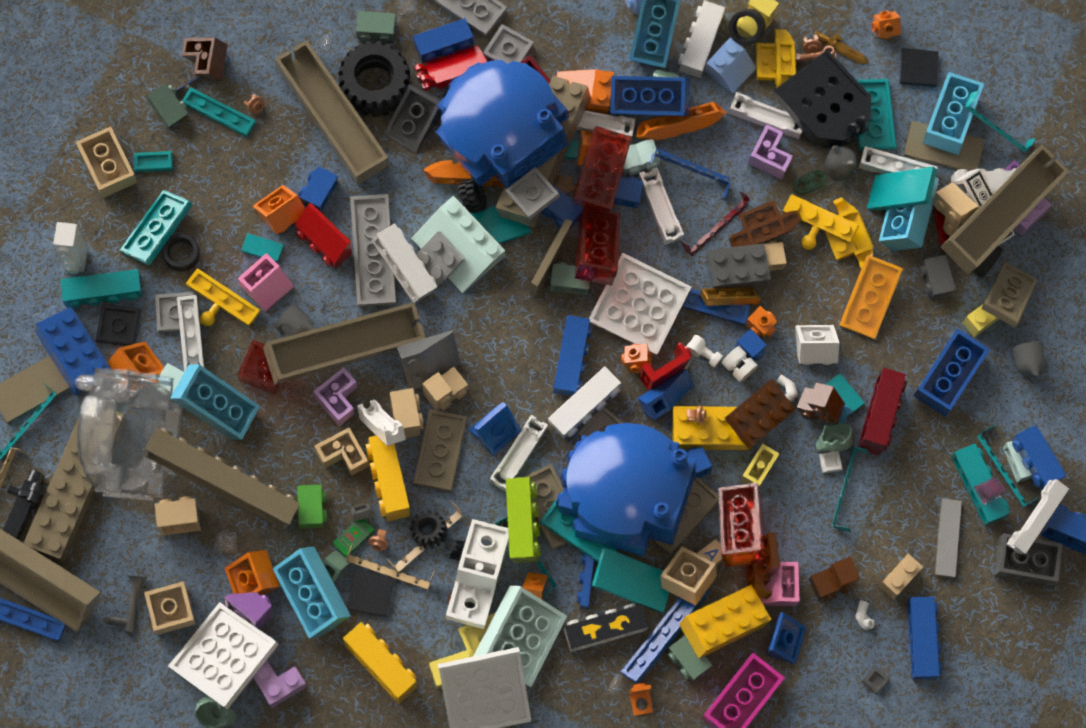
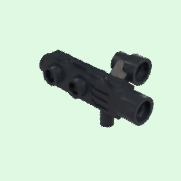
M30 470L21 489L9 486L7 493L17 496L2 530L17 540L24 531V525L29 519L31 510L38 504L40 497H43L46 488L42 486L45 475L35 470Z

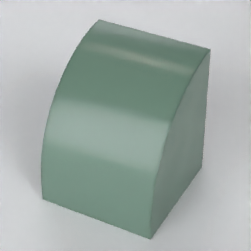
M337 550L332 552L323 561L333 583L341 577L350 565V562L346 561L347 558Z

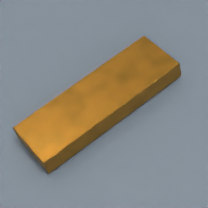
M754 287L703 288L700 291L706 306L759 304L760 297Z

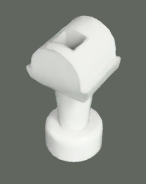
M694 335L693 339L687 344L692 355L695 357L702 355L709 359V365L713 368L716 367L723 357L719 352L714 354L705 346V340L698 335Z

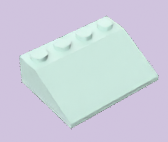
M454 196L444 203L411 238L420 249L439 231L451 242L465 260L448 279L462 294L505 257V250Z
M509 586L474 656L518 647L525 685L532 687L567 615L521 586Z

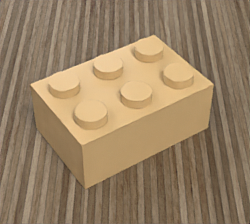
M111 127L76 142L102 198L137 183L133 170Z

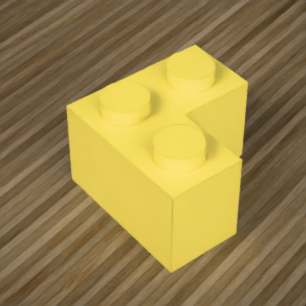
M750 0L748 8L758 11L763 16L766 30L775 18L779 3L775 0ZM741 17L737 22V31L742 37L750 38L757 32V23L752 17Z

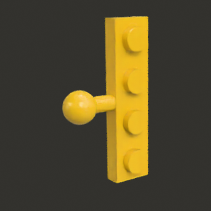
M792 194L783 209L784 213L799 211L803 222L813 226L810 233L801 240L802 247L806 250H811L816 246L815 238L820 229L851 243L859 228L858 224Z
M198 268L186 282L188 287L214 303L209 311H205L200 315V323L205 327L214 324L215 315L220 308L248 327L252 325L261 313L260 309Z

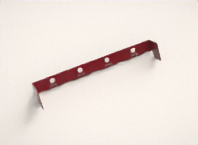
M739 191L744 200L736 206L737 209H733L723 218L724 221L716 224L710 230L711 233L704 235L697 242V245L690 248L688 244L680 240L684 250L693 256L692 252L695 251L696 253L705 245L704 241L712 239L719 232L717 230L721 226L724 228L732 220L730 218L734 214L733 218L749 205L748 201L750 202L748 195Z

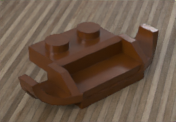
M773 200L739 214L744 230L732 235L729 238L731 247L762 244L784 234H789L797 223L803 220L799 211H790L780 215Z
M759 525L752 530L747 540V546L743 549L746 584L752 585L758 596L768 599L772 595V591L768 590L765 585L770 582V577L780 568L778 542L776 540V533L768 532L763 538H759L758 534L765 529L764 525Z

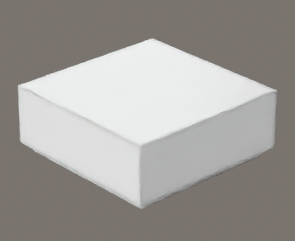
M839 451L819 454L823 474L843 470Z

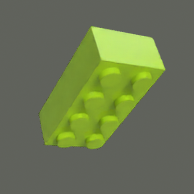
M530 477L506 479L510 559L515 564L538 562V557L542 554L541 545L537 542V537H540V525L536 522V517H539V506L535 502V498H538V487Z

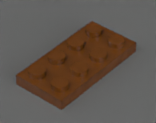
M771 379L724 419L745 446L750 449L796 409L773 379Z

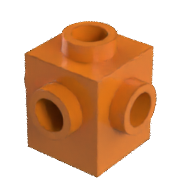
M882 11L874 15V22L871 24L872 31L879 38L890 39L892 36L901 35V19L895 11Z
M760 306L747 319L745 325L763 340L766 336L770 337L776 331L777 320L770 311H766Z
M648 344L625 346V352L622 354V364L626 366L628 372L639 373L641 367L646 363L652 366V353Z

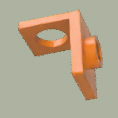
M528 572L522 588L542 600V592L547 581V575Z
M645 683L633 685V688L630 689L629 694L634 716L653 713L650 697L651 685L645 686ZM643 698L647 701L648 706L645 710H639L636 707L638 699Z

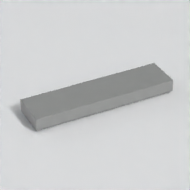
M941 499L935 576L956 577L962 501Z

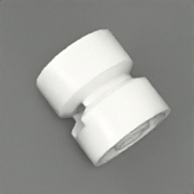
M738 346L723 359L722 364L728 371L732 370L733 376L741 383L757 369L758 365L752 358H747V353ZM742 362H744L745 364L740 369H738L737 367Z

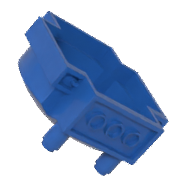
M496 59L495 61L482 64L478 62L475 65H471L465 73L452 80L446 96L437 104L442 114V125L436 131L439 140L479 186L495 175L508 189L534 167L538 169L569 145L564 128L560 125L570 118L567 108L553 94L545 78L526 63L512 61L507 64L503 60Z
M633 423L611 424L606 427L604 432L596 431L590 436L582 435L581 441H577L574 451L569 452L567 459L569 465L568 468L563 469L561 476L564 489L562 494H558L556 500L559 513L576 517L573 523L575 537L640 556L645 555L650 539L673 545L696 476V459L688 457L685 450L679 449V443L671 441L659 431L645 425Z

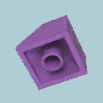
M255 592L227 594L225 596V607L259 630L271 617V601L265 595L260 596Z

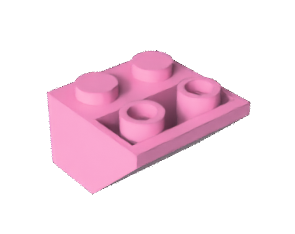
M267 253L238 278L239 286L265 312L294 288V285L281 267Z
M780 562V568L770 577V582L765 585L768 590L772 591V595L768 599L758 596L764 606H796L799 603L798 562Z

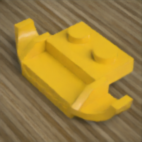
M784 29L773 30V33H775L774 44H756V80L775 81L776 88L796 74L795 41H793L789 32Z
M841 197L833 201L839 216L858 224L859 228L851 243L827 232L825 233L836 260L855 254L862 269L867 254L873 256L874 246L859 211Z

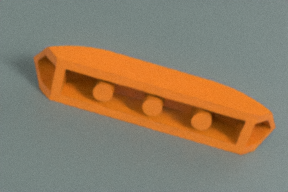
M710 102L689 108V116L663 115L644 120L638 126L636 137L645 141L650 139L660 141L670 137H677L681 134L707 128L719 121L727 112L715 102Z
M453 160L436 162L423 170L426 177L436 184L459 185L461 181L472 178L459 162L453 164ZM495 175L482 185L505 187Z

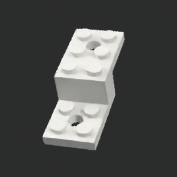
M472 519L445 619L481 629L485 628L509 538L508 528ZM487 539L491 541L492 544L490 546H485L481 543V541ZM473 602L475 607L469 609L465 606V603Z

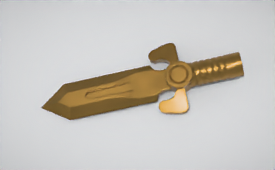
M819 31L815 32L814 35L818 36V40L826 43L828 46H832L842 55L859 64L869 63L864 54L842 42H837L836 40L842 41L840 35L835 34L834 37H828Z

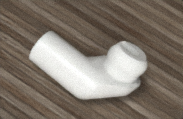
M781 374L776 383L786 389L787 393L785 396L790 402H793L798 396L796 385Z
M859 601L855 618L861 628L865 630L872 629L875 622L866 614L869 603Z

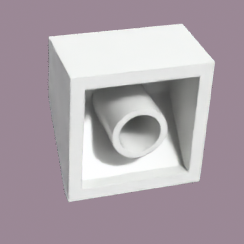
M834 325L795 326L799 364L812 365L813 363L830 365L838 363L840 342Z

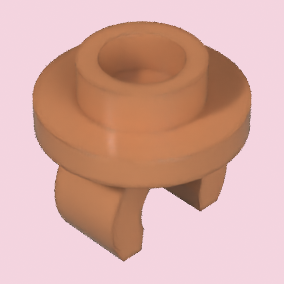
M814 35V39L810 40L804 37L803 50L805 53H816L821 50L822 45L817 35Z
M252 94L250 101H244V104L251 114H258L263 110L265 102L260 96Z
M698 406L697 410H687V418H689V421H697L698 425H702L703 421L707 419V412L703 410V406Z
M379 529L377 536L370 538L369 544L372 549L382 551L388 548L389 544L385 540L387 531Z

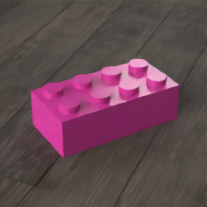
M752 653L701 719L712 728H746L785 677L756 654Z

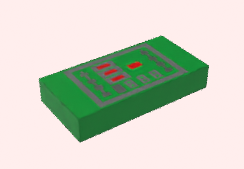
M365 519L357 520L332 544L347 558L351 545L350 554L375 529Z

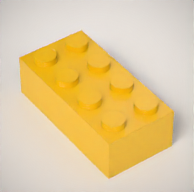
M673 406L671 412L672 441L679 443V449L688 450L693 447L699 448L702 446L704 450H750L724 419L737 407H703V410L707 412V419L703 421L702 425H698L697 421H689V418H687V410H697V406Z
M378 436L368 437L369 444H366L368 460L373 461V463H370L373 480L377 479L374 482L377 498L382 499L379 501L381 516H386L387 522L410 517V507L395 444L387 446Z
M750 585L685 616L679 625L699 659L763 628L771 620V617L754 588Z
M360 622L343 638L344 646L398 704L416 689L417 680L415 679V674L409 668L407 670L403 668L402 660L395 653L393 655L390 654L389 646L382 639L378 641L375 631L368 624L364 625Z

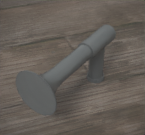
M126 575L131 581L127 618L109 615L107 623L125 625V632L134 633L138 592L142 581L147 578Z

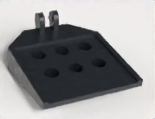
M827 49L772 92L814 146L833 147L845 144L848 146L855 140L857 134L862 135L869 128L867 125L871 120V95Z

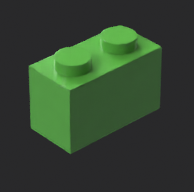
M321 485L297 486L298 503H300L298 507L299 528H323V522H327V510H323L322 504L326 502V491H322Z

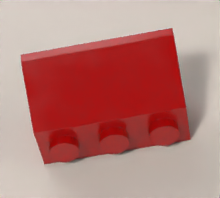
M312 203L308 204L295 223V233L300 240H306L310 244L308 246L315 254L319 253L323 257L322 260L328 267L332 265L336 269L352 255L351 241Z

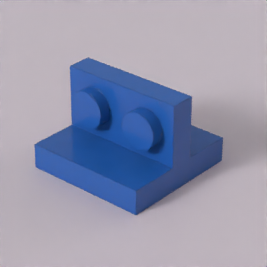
M502 402L471 427L469 431L474 437L483 442L487 451L494 456L521 432V428L508 406Z

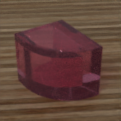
M991 478L974 487L983 505L1000 497L1006 491L996 478Z

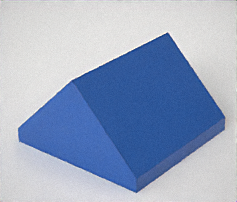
M780 612L775 622L766 655L796 664L807 627L787 614Z

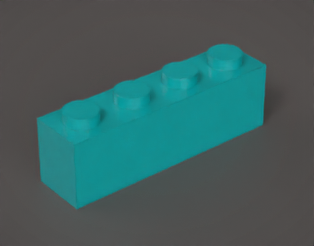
M138 269L60 279L62 301L65 307H72V309L78 308L83 304L96 306L99 305V302L117 303L121 299L135 301L138 297H143L141 277Z
M972 444L955 451L951 458L984 526L1006 518L1010 514L1009 505L1000 494V486L992 478L991 468L983 460L982 450L977 448L976 444Z

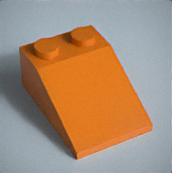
M602 70L557 72V77L569 80L570 84L573 81L588 86L591 96L585 108L586 111L608 115L611 82L614 72Z

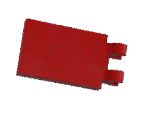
M477 45L428 61L426 66L417 64L414 68L416 72L421 71L416 76L418 80L422 81L423 84L421 85L424 90H429L435 86L440 89L449 86L455 77L461 76L471 65H475L478 62L482 64L487 62Z

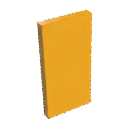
M867 254L839 326L875 340L903 268Z

